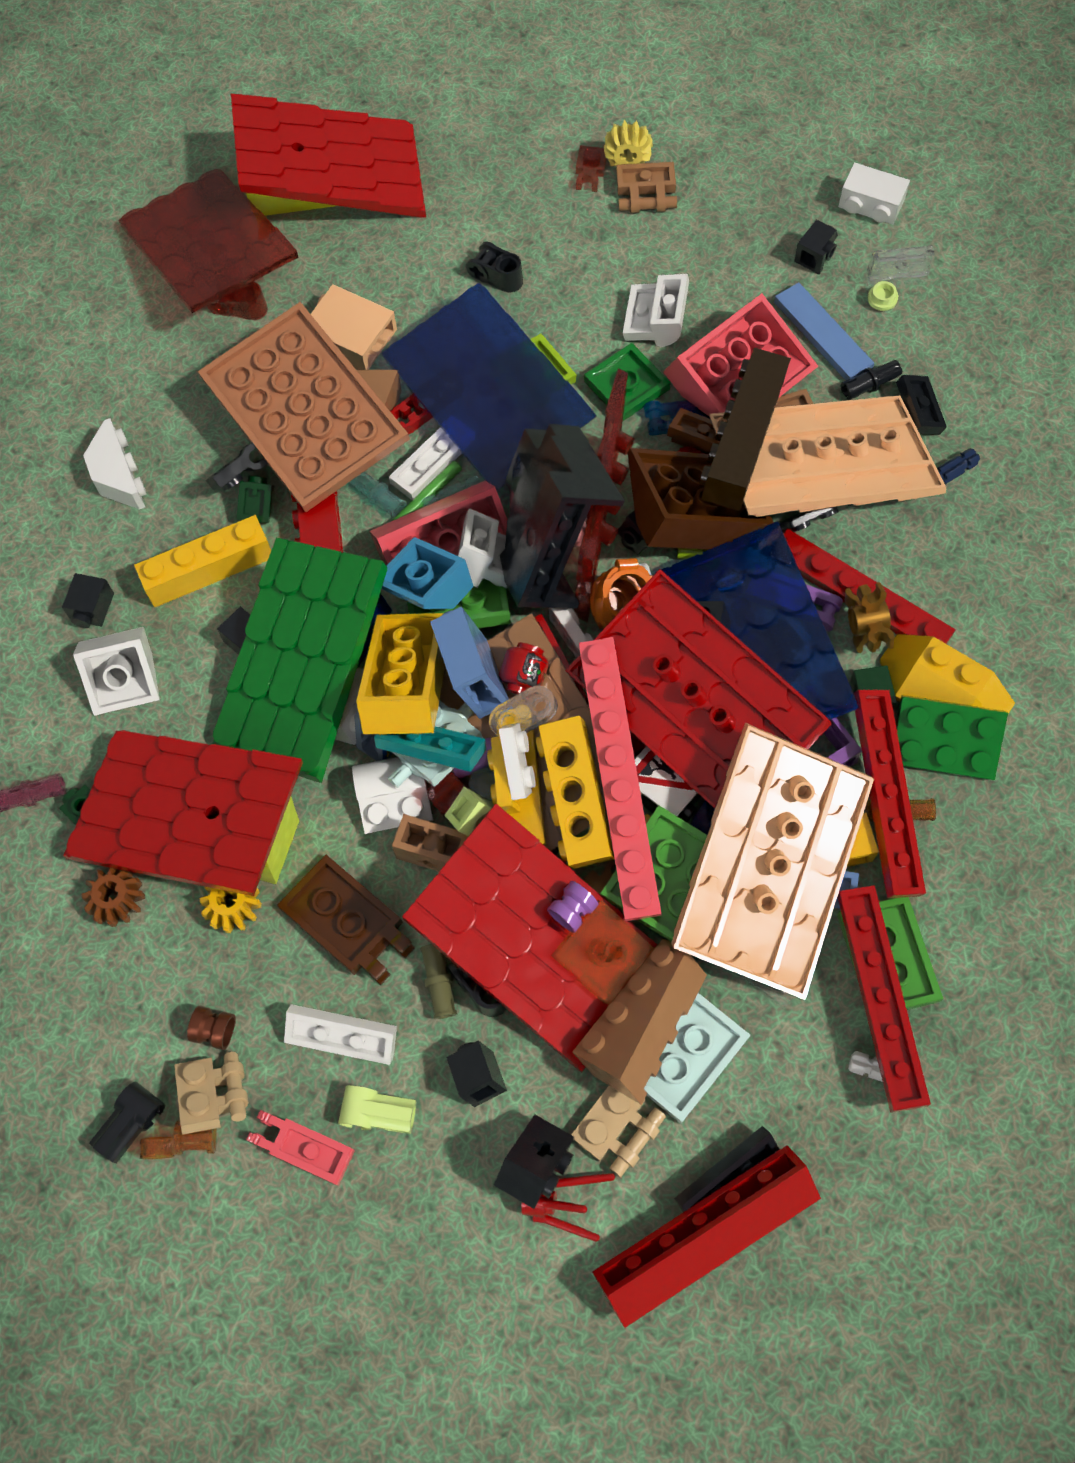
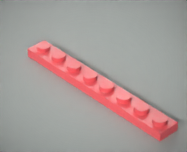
M609 637L580 642L579 648L625 922L662 916L614 638Z

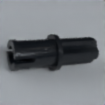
M893 360L873 370L866 368L864 373L841 382V391L847 397V400H852L871 390L875 392L879 389L880 385L902 374L903 371L900 363L897 360Z

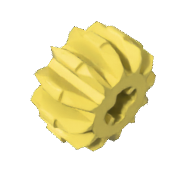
M625 120L622 126L613 124V128L605 136V158H608L610 166L645 163V161L650 160L653 140L651 135L648 134L647 127H639L637 120L632 125L627 124Z

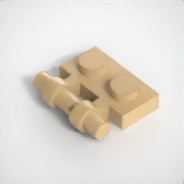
M236 1052L226 1053L223 1056L224 1065L217 1069H213L212 1057L174 1064L182 1135L220 1128V1114L231 1113V1119L236 1122L246 1118V1107L249 1102L247 1092L242 1087V1080L245 1076L244 1067L239 1062ZM227 1085L228 1092L223 1096H217L216 1087Z
M608 1086L571 1135L574 1136V1142L599 1162L608 1150L614 1153L617 1158L609 1169L621 1178L629 1166L634 1168L640 1159L638 1154L649 1139L654 1140L659 1134L660 1130L658 1127L664 1121L666 1115L654 1107L647 1118H644L637 1113L642 1105ZM628 1123H631L638 1130L625 1146L617 1138Z

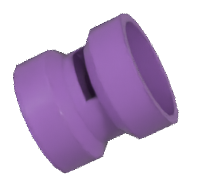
M570 881L563 890L562 900H554L547 908V911L560 925L575 933L582 925L581 916L584 917L586 914H591L599 903L584 887L575 881Z

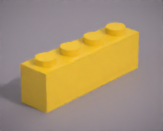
M256 515L134 564L143 588L155 608L268 561L271 548Z

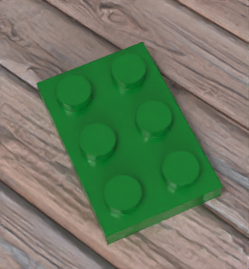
M901 695L896 729L903 766L995 780L1008 712Z

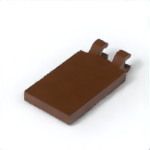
M327 854L277 904L282 912L353 975L363 968L380 985L391 975L386 971L387 968L377 960L382 952L391 945L406 959L415 949L411 944L412 942L397 930L403 923L402 919Z

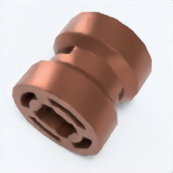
M199 1005L195 1008L190 1018L187 1039L189 1042L197 1044L210 1041L213 1048L225 1050L230 1043L236 1017L234 1014L224 1011L217 1015L210 1008Z

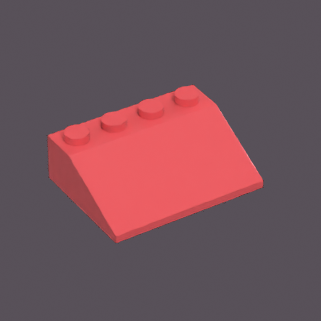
M761 293L679 355L663 373L683 398L709 416V414L724 413L728 401H735L734 398H731L736 379L743 380V378L738 377L744 359L750 360L754 348L791 358L779 397L815 370L818 365L763 293Z

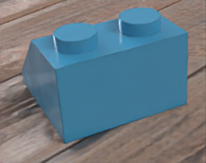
M414 537L387 564L388 569L382 590L423 609H454L474 586L465 559Z

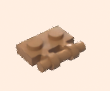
M674 162L616 165L618 196L629 195L630 197L618 200L619 211L630 210V213H639L640 210L656 209V212H665L667 208H677V196H665V193H675L676 191ZM639 194H655V197L639 198Z

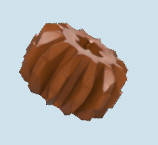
M110 868L106 875L102 870H97L98 879L96 881L86 880V885L91 890L81 894L82 899L88 902L84 907L85 912L88 915H94L93 920L98 924H103L107 921L108 925L116 927L119 917L125 923H130L128 912L130 910L135 913L141 912V908L135 902L145 899V894L139 890L142 882L138 877L133 878V873L122 870L120 872L119 869ZM112 892L117 895L114 900L109 897Z

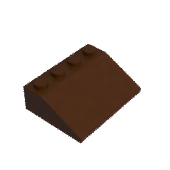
M629 448L627 455L636 523L648 547L756 552L774 526L770 515L760 517L748 515L744 502L741 510L737 511L701 500L705 486L699 485L704 466L712 465V463L707 462L709 454Z

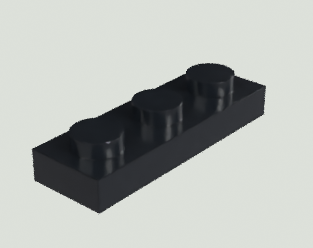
M761 1126L674 1199L682 1212H685L780 1150L771 1133Z

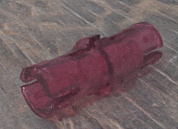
M58 773L35 781L27 779L21 781L20 785L0 790V813L19 806H35L38 801L66 794V785L63 777Z

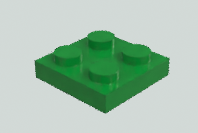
M630 343L584 374V382L622 422L669 391L671 382L633 343Z

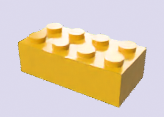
M444 613L377 615L356 700L363 734L434 733L445 663L430 621L442 616Z

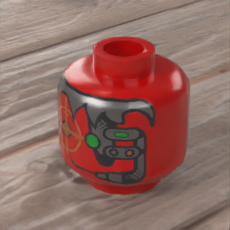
M518 642L517 647L507 649L499 671V678L508 684L507 691L516 695L526 696L527 691L535 692L540 690L549 666L548 659L543 656L544 650L522 642Z

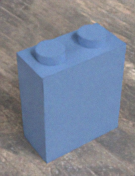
M462 606L455 610L447 611L442 616L430 621L453 689L477 717L481 719L510 705L503 682L499 678V671L488 641Z

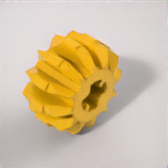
M204 887L210 895L199 898V902L205 907L201 911V915L205 920H210V926L213 929L217 930L222 926L225 933L231 934L234 924L241 931H245L246 925L243 922L245 918L250 921H256L257 917L251 910L261 908L262 903L259 899H256L260 893L258 888L254 896ZM233 897L235 904L228 908L226 900Z

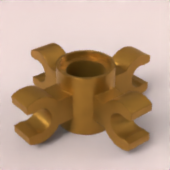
M881 582L876 583V589L872 593L868 585L859 586L857 595H854L850 588L845 590V604L849 607L848 621L854 635L852 641L858 653H862L865 643H867V648L872 653L880 648L881 641L885 642L889 649H892L894 646L895 636L893 631L890 630V612L884 601L886 599V592Z

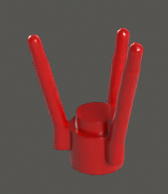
M608 1173L560 1178L555 1188L613 1181L615 1175ZM553 1191L550 1198L543 1195L535 1209L523 1202L521 1204L522 1215L533 1216V1222L546 1223L595 1242L600 1239V1236L596 1233L550 1216L554 1215L555 1210L578 1213L587 1212L585 1205L557 1201L556 1191Z

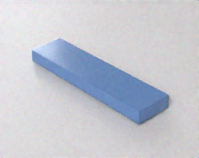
M799 282L775 296L774 303L845 380L864 373L866 368L873 369L874 362Z

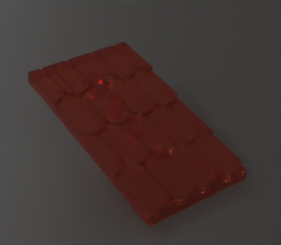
M221 169L205 172L198 180L184 183L178 186L172 193L156 197L147 206L133 209L118 220L123 230L191 313L299 258L297 250L279 229L272 225L266 216L252 204L246 195L240 191L239 187L235 186Z
M619 368L605 410L604 434L597 456L612 481L621 485L628 475L629 467L617 461L618 454L620 452L623 455H627L629 448H632L635 438L622 432L628 373ZM591 505L587 515V526L578 556L579 567L576 578L578 582L575 596L579 601L578 608H574L578 618L588 623L590 597L594 581L596 580L602 543L610 546L619 530L606 522L607 514L609 512L615 516L621 506Z

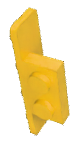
M526 707L498 712L499 736L491 738L492 749L487 751L488 765L491 771L494 770L495 784H491L490 787L492 802L494 805H499L538 838L540 843L545 845L546 838L532 710ZM514 723H520L521 731H526L529 752H525L527 766L533 767L536 782L535 787L532 788V793L527 798L518 800L511 799L499 734L501 727Z

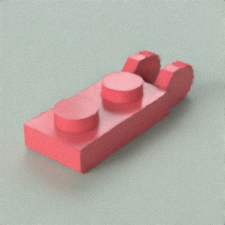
M260 1110L257 1119L265 1125L280 1129L279 1134L273 1143L258 1133L249 1132L246 1138L248 1142L270 1151L269 1154L337 1186L340 1185L355 1152L353 1148L287 1118L284 1121Z

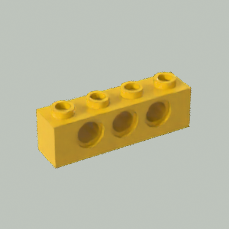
M579 715L539 725L540 736L536 737V746L539 756L541 758L545 757L548 770L543 771V778L547 791H553L555 805L550 806L555 827L560 826L563 840L558 841L562 861H568V866L576 869L614 860L610 829L586 722ZM564 751H573L574 761L567 767H560L558 763L559 756ZM572 785H581V797L577 801L568 802L566 799L567 789ZM580 819H587L590 824L588 833L583 837H576L573 832L574 824Z

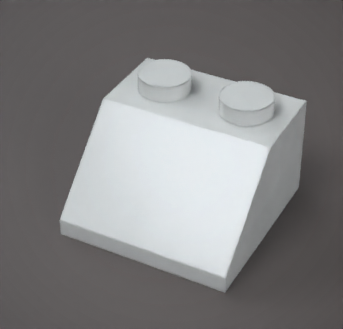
M144 627L78 642L73 656L94 716L160 700L153 656Z

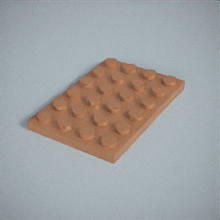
M301 302L197 371L201 379L250 442L256 446L257 451L305 512L410 440L407 431Z

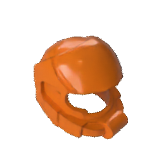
M637 558L616 559L615 567L603 572L594 581L590 591L589 605L599 629H604L653 577L643 566L638 564Z

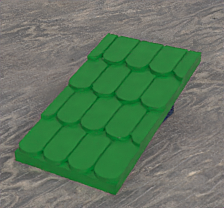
M276 537L258 584L260 591L245 628L246 637L226 687L228 694L213 731L214 740L212 744L301 758L303 764L298 776L322 783L356 670L369 650L377 615H387L392 612V609L380 593L388 569L384 561L373 558L369 559L368 557L346 552L341 553V551L315 547L314 545Z

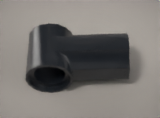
M138 1082L129 1084L121 1092L114 1103L115 1111L89 1142L97 1152L116 1164L138 1135L152 1127L154 1124L152 1120L157 1113L161 1115L165 1109V1103Z

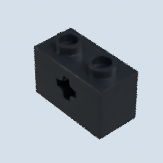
M534 1115L505 1157L494 1186L535 1209L543 1195L550 1198L560 1179L556 1173L564 1175L574 1156V1154L568 1152L574 1136Z

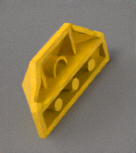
M897 634L894 638L893 648H887L880 659L881 666H888L895 697L899 702L901 695L1004 710L1008 714L1015 704L992 670L935 637Z

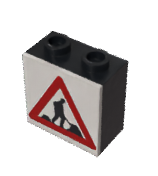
M646 746L635 759L639 787L642 792V805L651 813H654L659 805L685 822H688L696 812L697 808L694 805L701 796Z

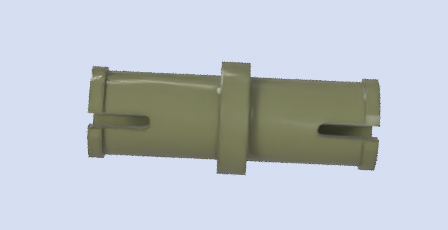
M432 944L422 946L420 950L423 955L427 975L424 983L425 988L430 990L434 1019L457 1015V1010H455L450 986L453 978L452 974H448L444 954Z

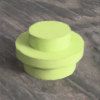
M878 282L869 290L868 302L876 310H890L897 304L899 297L897 289L890 282Z

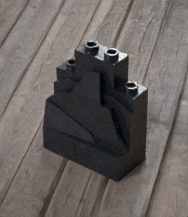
M549 424L547 430L525 428L505 479V484L511 495L505 549L499 555L504 581L517 607L578 608L579 601L566 580L563 571L591 505L623 506L625 500L579 426Z

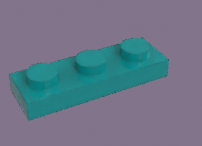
M436 726L434 733L376 734L374 737L376 748L469 772L472 771L487 750L485 738Z

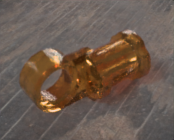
M177 1120L172 1137L140 1139V1159L173 1158L174 1155H182L184 1151L206 1150L208 1154H214L216 1151L217 1128L182 1135L180 1120Z

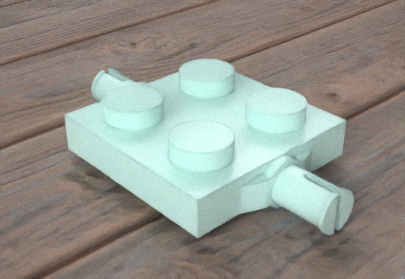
M439 700L436 727L483 738L481 732L467 720L474 712L466 703L456 710L446 706ZM392 752L400 759L402 765L388 777V780L396 788H399L413 774L424 778L435 787L454 768Z

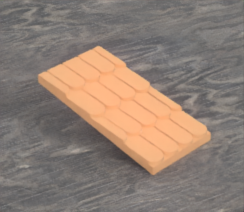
M899 395L775 407L743 502L748 515L760 517L799 510L801 513L847 504L859 506L898 499L899 502L945 494L946 486ZM724 413L709 414L716 435L720 422L728 421L723 419Z
M745 723L726 774L727 778L711 819V827L691 878L690 889L674 929V937L671 944L674 949L805 999L874 778Z

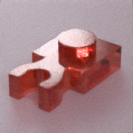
M580 145L576 163V174H579L576 180V190H582V184L590 182L592 183V192L598 191V177H604L607 163L604 148Z

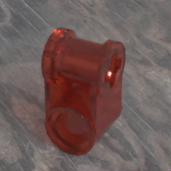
M220 276L216 279L215 292L206 303L208 309L214 314L247 320H259L268 312L267 303L258 283L232 279L227 276Z

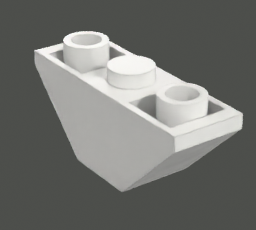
M110 418L106 419L83 455L91 479L101 496L137 509L145 508L142 496L147 495L141 478H134L133 471L138 469L131 452L125 454L124 447L129 445L122 428L116 430Z

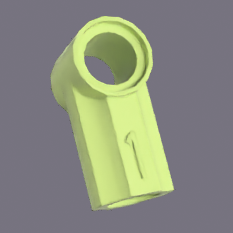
M347 1085L338 1124L352 1128V1125L361 1126V1130H371L372 1127L411 1134L417 1102L412 1099L378 1094V1091L365 1087Z

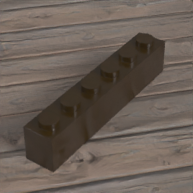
M754 348L750 360H743L738 376L743 378V380L736 379L731 394V398H734L735 401H728L723 419L728 421L720 422L715 439L720 441V443L712 444L707 460L712 465L704 466L699 485L705 486L701 500L737 511L741 510L791 358Z

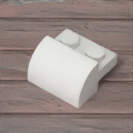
M688 274L658 275L657 284L631 285L623 328L625 341L655 340L656 346L665 347L679 339L689 287Z
M469 508L464 519L458 556L465 559L473 586L478 588L484 578L496 586L508 588L504 581L499 556L505 549L506 536L498 533L499 521Z
M398 757L352 766L355 793L359 803L365 834L399 827L403 814L426 821L433 820L427 784L424 778L411 774L399 788H396L388 780V777L402 765Z

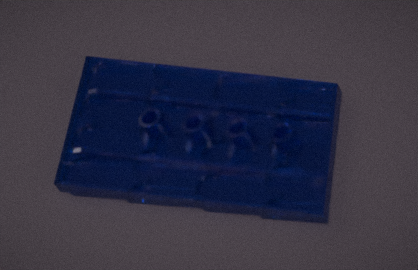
M480 282L467 289L453 302L441 308L439 312L419 324L413 331L394 342L381 353L393 370H398L400 379L485 481L494 485L496 490L505 485L506 476L525 428L547 430L549 424L579 426L581 429L597 417L572 385L563 378L548 358L539 351L519 325L505 312Z
M778 521L765 526L764 529L760 528L738 537L732 542L729 541L702 552L703 554L701 555L697 554L673 564L672 567L668 566L661 569L696 601H724L731 619L730 632L829 720L859 709L851 686Z

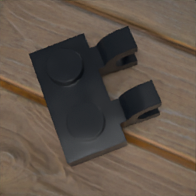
M250 443L238 452L236 458L210 476L206 482L213 490L220 488L224 491L229 490L243 479L240 475L242 471L252 472L263 468L268 463L264 458L255 463L250 461L249 454L256 448L253 443Z

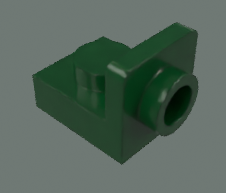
M248 476V482L240 481L236 519L244 520L256 515L259 522L269 523L272 491H274L275 485L267 484V478Z

